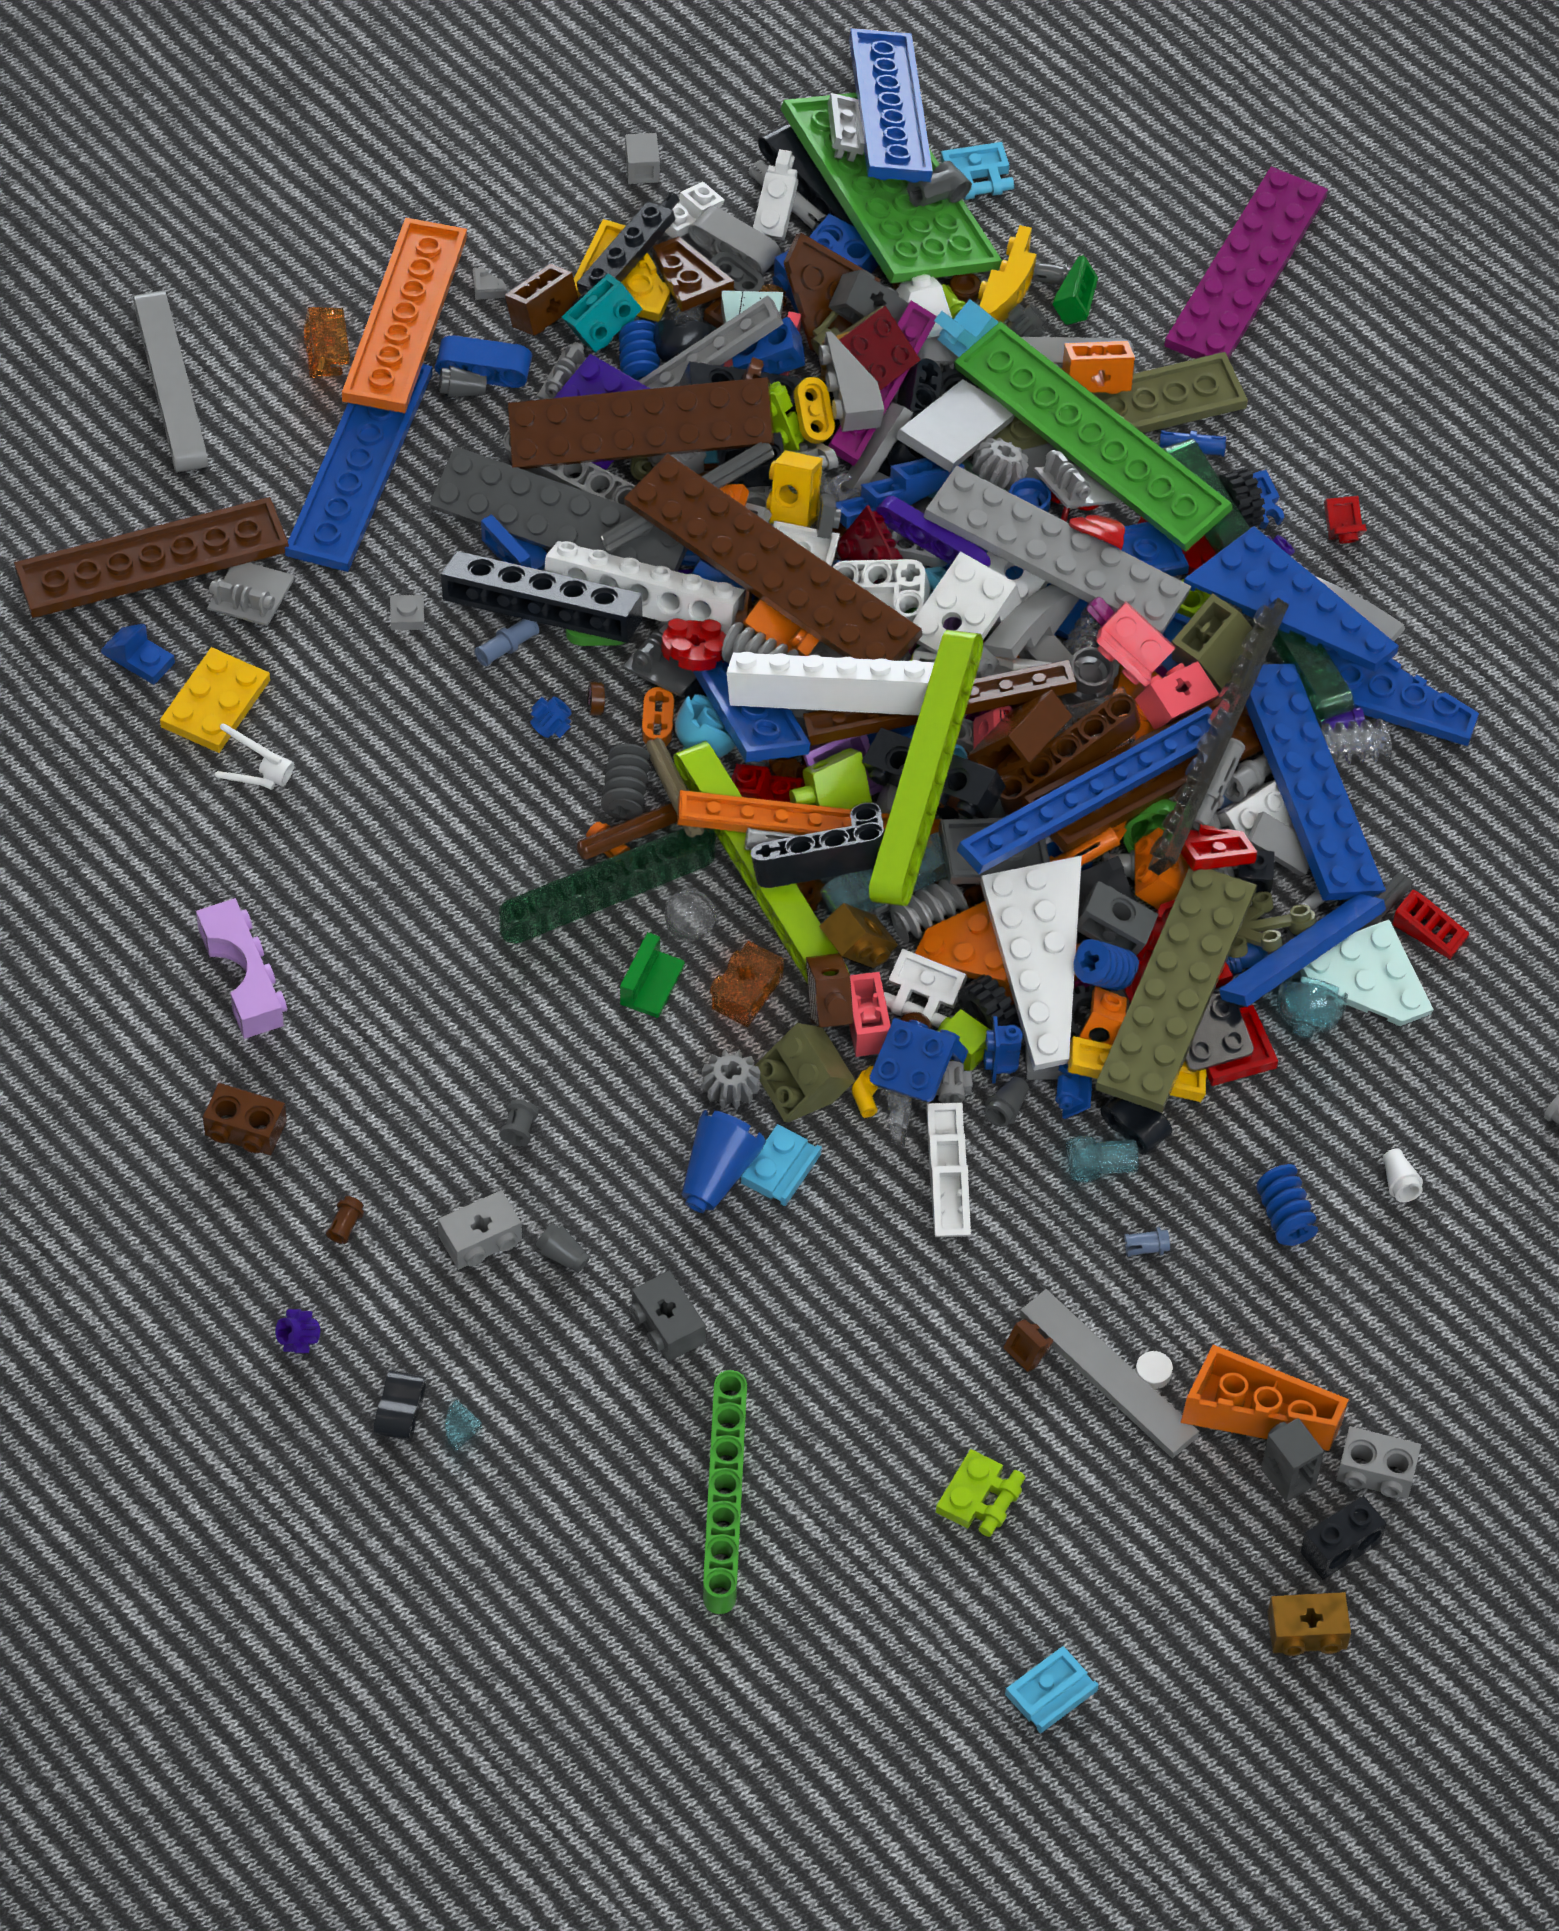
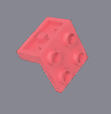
M1126 601L1098 630L1096 639L1099 644L1097 647L1098 651L1107 660L1112 662L1116 659L1124 667L1122 673L1132 683L1137 685L1141 682L1145 687L1151 682L1153 671L1175 649V646Z

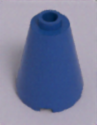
M704 1110L698 1121L682 1190V1196L686 1199L685 1205L699 1213H704L705 1210H714L761 1153L766 1143L764 1136L759 1132L757 1137H754L748 1132L751 1126L734 1116L715 1110L712 1116H708V1110Z

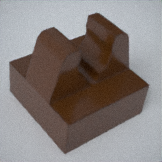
M1023 1319L1015 1324L1003 1348L1028 1372L1038 1366L1040 1360L1049 1351L1053 1339L1051 1337L1045 1339L1038 1332L1040 1327L1037 1324H1030L1026 1319Z

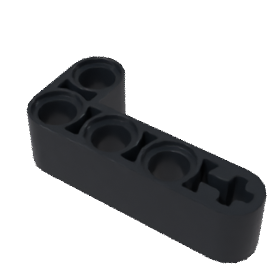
M928 358L921 359L908 371L899 387L897 404L913 412L910 420L939 398L942 371L936 362ZM899 440L896 441L888 454L890 467L926 458Z
M869 802L855 806L850 812L852 826L767 841L754 846L750 854L758 885L765 888H774L874 869L885 832L879 805Z

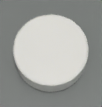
M1149 1351L1139 1357L1135 1372L1152 1388L1159 1389L1169 1383L1173 1366L1171 1360L1165 1354L1158 1351Z

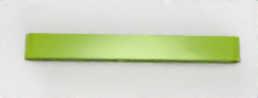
M946 630L943 633L871 876L869 897L872 902L907 906L910 903L982 657L983 638L980 633Z
M702 741L674 754L675 766L689 791L742 797L707 741ZM713 829L808 984L806 957L838 954L834 945L819 927L821 924L796 883L774 888H765L758 885L751 859V850H745V832ZM828 971L824 972L823 975L833 976L835 972Z

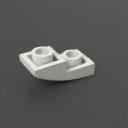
M704 182L680 192V201L672 209L675 221L665 233L671 238L682 237L689 232V227L708 207L715 206L720 208L724 203V199Z

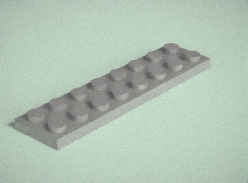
M957 465L925 510L924 518L1088 603L1097 597H1102L1116 612L1125 601L1128 602L1161 634L1164 633L1185 601L1191 588L1190 585L1096 537L1071 528L1069 523Z

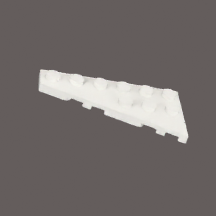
M1082 855L982 875L980 879L1034 1071L1068 1064L1075 973L1073 962L1076 954Z

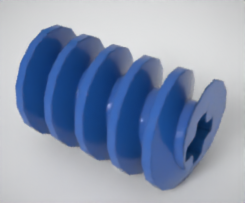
M646 320L629 322L619 332L620 371L637 381L660 366V357L656 352V345L654 343L655 324Z
M1088 939L1079 945L1073 965L1077 978L1082 982L1113 991H1120L1131 985L1139 968V960L1128 949L1099 940Z
M1292 1164L1281 1165L1269 1170L1260 1177L1256 1186L1261 1196V1202L1266 1208V1215L1271 1220L1270 1225L1275 1231L1276 1240L1278 1243L1287 1246L1308 1241L1319 1231L1318 1227L1313 1226L1317 1219L1316 1215L1313 1212H1309L1312 1205L1308 1200H1304L1307 1193L1305 1189L1300 1188L1302 1180L1300 1177L1295 1176L1298 1170Z

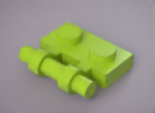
M970 1449L936 1505L935 1513L967 1529L974 1518L983 1521L979 1527L980 1533L991 1537L996 1527H1001L1007 1517L1005 1512L1010 1503L1015 1502L1021 1494V1485L1026 1477L1022 1472L1013 1470L1010 1477L1003 1480L999 1478L1003 1469L1002 1464ZM990 1492L998 1495L993 1505L984 1504Z

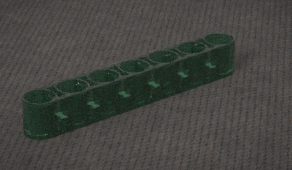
M683 828L511 898L502 903L499 908L500 935L509 943H521L710 865L715 859V830L704 828L702 835H696L692 838L686 834Z

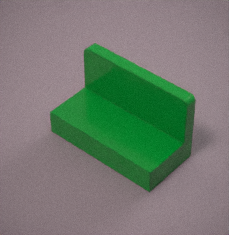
M647 932L620 985V1005L656 1018L660 1017L685 967L684 960L660 952V936Z

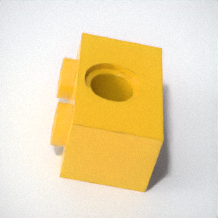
M785 450L777 460L772 462L769 470V479L773 480L772 491H770L766 503V508L772 514L769 523L774 524V521H780L810 528L817 520L816 511L819 506L823 458ZM788 485L794 487L798 494L792 493Z

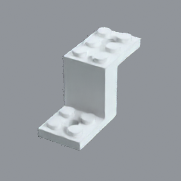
M960 551L912 621L922 628L923 636L916 643L937 655L943 633L946 631L943 624L950 617H957L962 621L961 626L955 631L980 633L984 639L987 634L991 635L1018 605L1037 591L1045 588L1049 582L1024 569L1020 578L1015 580L1008 579L1005 576L1006 570L1016 566L1011 562L988 551L987 554L991 560V565L987 567Z

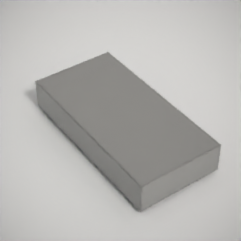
M1266 812L1258 813L1247 837L1256 850L1274 851V860L1299 876L1306 875L1309 864L1295 830Z

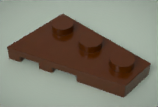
M677 236L653 246V258L681 312L718 299L722 296V291H734V280L681 237Z

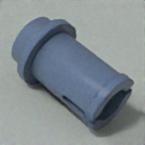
M1156 1227L1155 1231L1124 1234L1127 1257L1156 1252L1161 1256L1165 1251H1170L1168 1230H1161L1160 1227Z

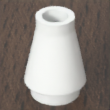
M1392 1149L1383 1155V1162L1386 1168L1390 1195L1399 1202H1409L1416 1199L1422 1193V1178L1405 1158L1402 1150Z

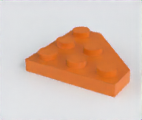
M986 901L926 929L915 954L965 973L968 978L977 979L985 974V976H991L992 980H997L999 986L1009 987Z

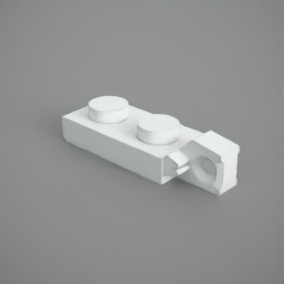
M779 149L775 166L769 165L768 172L765 174L753 228L771 239L784 241L798 186V171L792 169L795 158L792 155V151Z

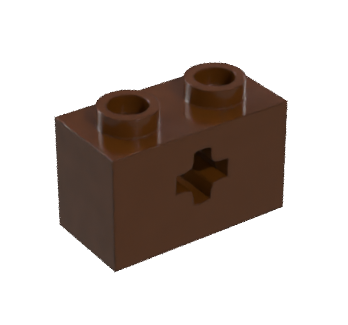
M550 263L506 293L505 299L512 327L535 336L543 332L546 327L556 320L562 318L572 307L573 302L578 299L572 272Z

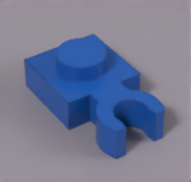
M1267 470L1253 473V478H1256L1258 481L1257 487H1261L1262 490L1260 496L1264 498L1265 502L1262 505L1265 509L1264 520L1259 527L1266 529L1269 523L1267 515L1272 516L1277 525L1281 524L1284 519V513L1279 506L1275 505L1280 496Z

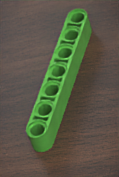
M734 1370L723 1371L716 1377L713 1394L703 1602L707 1610L715 1614H725L731 1611L735 1606L737 1597L747 1382L741 1373ZM731 1390L738 1394L729 1396L723 1392ZM724 1423H733L736 1426L733 1428H725L721 1425ZM729 1455L734 1457L735 1459L731 1461L721 1460L719 1457ZM721 1488H729L733 1492L729 1494H723L718 1492L717 1490ZM719 1521H727L731 1523V1525L728 1527H720L716 1525V1523ZM724 1554L730 1558L721 1561L715 1559L714 1556ZM721 1587L728 1590V1592L716 1594L712 1590Z

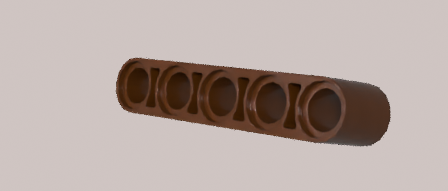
M1124 693L1110 697L1047 743L1030 763L1003 775L1001 779L1006 787L999 799L1004 812L1010 815L1021 809L1025 796L1107 755L1133 736L1141 725L1133 697ZM1073 753L1071 756L1064 757L1067 754ZM1014 793H1019L1016 796L1010 797Z

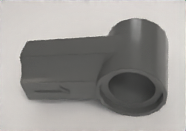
M945 161L934 169L931 182H909L907 186L909 201L915 207L926 206L946 198L950 202L956 203L969 193L972 183L951 161Z

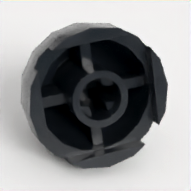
M675 320L655 322L654 343L656 345V352L660 359L666 363L716 330V327L686 320L685 324L676 325Z

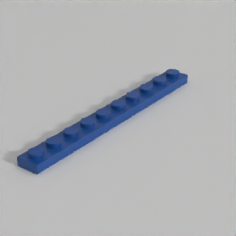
M1207 706L964 839L959 843L957 852L978 874H981L1225 739L1230 728Z

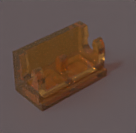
M308 307L303 330L310 378L343 374L342 367H330L332 364H349L350 360L343 308Z

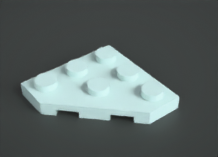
M1389 919L1356 931L1300 970L1309 990L1319 994L1324 992L1342 1000L1341 1003L1366 1013L1371 1011L1386 1017L1388 1022L1398 1026L1431 1015L1434 1010Z

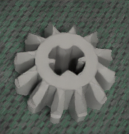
M987 438L985 442H981L973 455L974 459L972 461V471L1001 489L1006 488L1008 490L1016 481L1025 478L1026 470L1029 466L1027 463L1028 457L1022 453V449L1013 446L1012 442H1004L1001 438L997 440Z
M726 1049L723 1050L722 1057L712 1054L711 1058H709V1064H704L702 1068L703 1079L701 1080V1087L703 1092H708L707 1098L710 1102L720 1100L719 1105L722 1109L727 1103H732L737 1110L740 1106V1101L750 1104L753 1094H758L760 1089V1069L758 1066H754L752 1056L742 1058L740 1049L734 1055H729Z

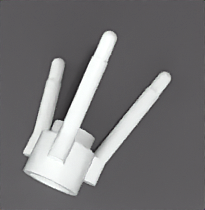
M224 723L220 725L221 730L264 757L259 767V772L263 774V778L221 771L215 772V777L261 785L270 790L274 788L275 784L280 786L286 785L292 775L294 762L274 754Z

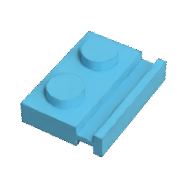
M777 1124L767 1138L761 1153L742 1174L741 1184L770 1199L775 1198L781 1201L783 1206H786L820 1157L822 1147L819 1145L815 1147L808 1143V1140Z
M1062 1646L1008 1686L1005 1695L1029 1722L1032 1721L1037 1731L1041 1734L1096 1693L1099 1684L1091 1680L1087 1675L1088 1672Z

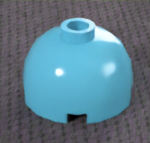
M694 695L693 699L690 700L688 696L677 713L675 732L680 743L683 745V750L702 741H707L718 758L731 752L735 744L708 697Z

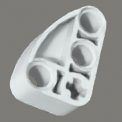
M917 560L841 561L833 566V568L849 579H853L852 581L910 621L915 619L930 597V583L925 568ZM877 579H886L880 584H873ZM909 608H917L913 613H905Z

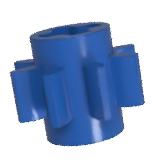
M541 697L531 707L533 710L531 715L534 716L530 721L531 725L543 737L549 738L555 733L561 738L571 727L569 725L571 720L568 717L572 712L561 699L552 697L547 702L546 699Z

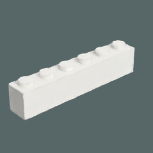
M733 652L727 669L729 702L731 706L919 715L934 663L918 660L891 661L882 658L872 660L854 659L852 657H820L818 655L793 656L783 653L754 654L752 652Z

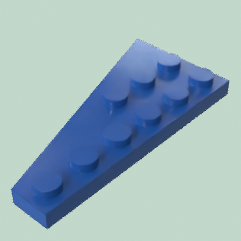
M1255 526L1184 579V583L1191 586V591L1197 588L1210 595L1213 593L1223 601L1241 608V612L1247 616L1288 634L1290 631L1306 637V642L1318 646L1320 643L1334 649L1337 652V656L1373 672L1398 652L1399 645Z
M1295 633L1283 664H1295L1307 696L1310 699L1349 710V706L1352 705L1355 708L1361 707L1366 716L1464 746L1469 745L1479 713L1448 693H1439L1426 685L1427 680L1416 674L1413 677L1402 670L1401 664L1392 658L1373 672L1337 656L1336 650L1320 643L1318 646L1306 642V637Z

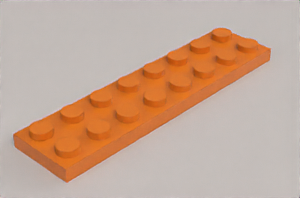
M405 217L343 387L342 402L406 413L467 239L466 228Z

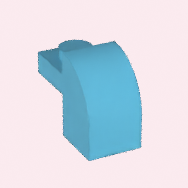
M971 299L967 301L954 319L941 311L934 320L943 328L937 340L958 357L999 323Z

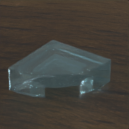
M457 1399L449 1407L445 1421L446 1437L450 1446L455 1451L482 1429V1422Z

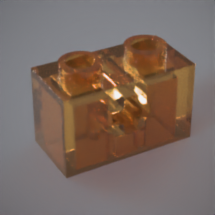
M747 941L741 951L736 950L732 954L728 962V969L724 975H718L713 981L710 988L712 1010L748 1028L782 980L784 958Z

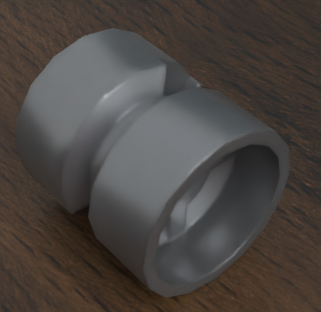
M1081 648L1073 655L1070 661L1076 680L1077 692L1064 694V696L1070 703L1076 706L1091 707L1099 703L1104 696L1113 675L1114 666L1097 648Z

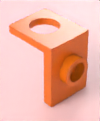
M1095 986L1092 991L1091 1013L1079 1037L1092 1040L1089 1036L1090 1031L1094 1028H1104L1109 1032L1110 1037L1102 1043L1113 1045L1126 1015L1127 998Z

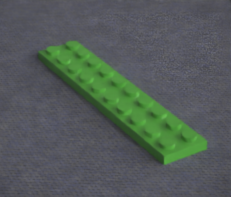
M1001 321L954 361L955 369L989 396L996 399L1014 416L1058 451L1062 452L1068 459L1185 552L1232 511V503Z

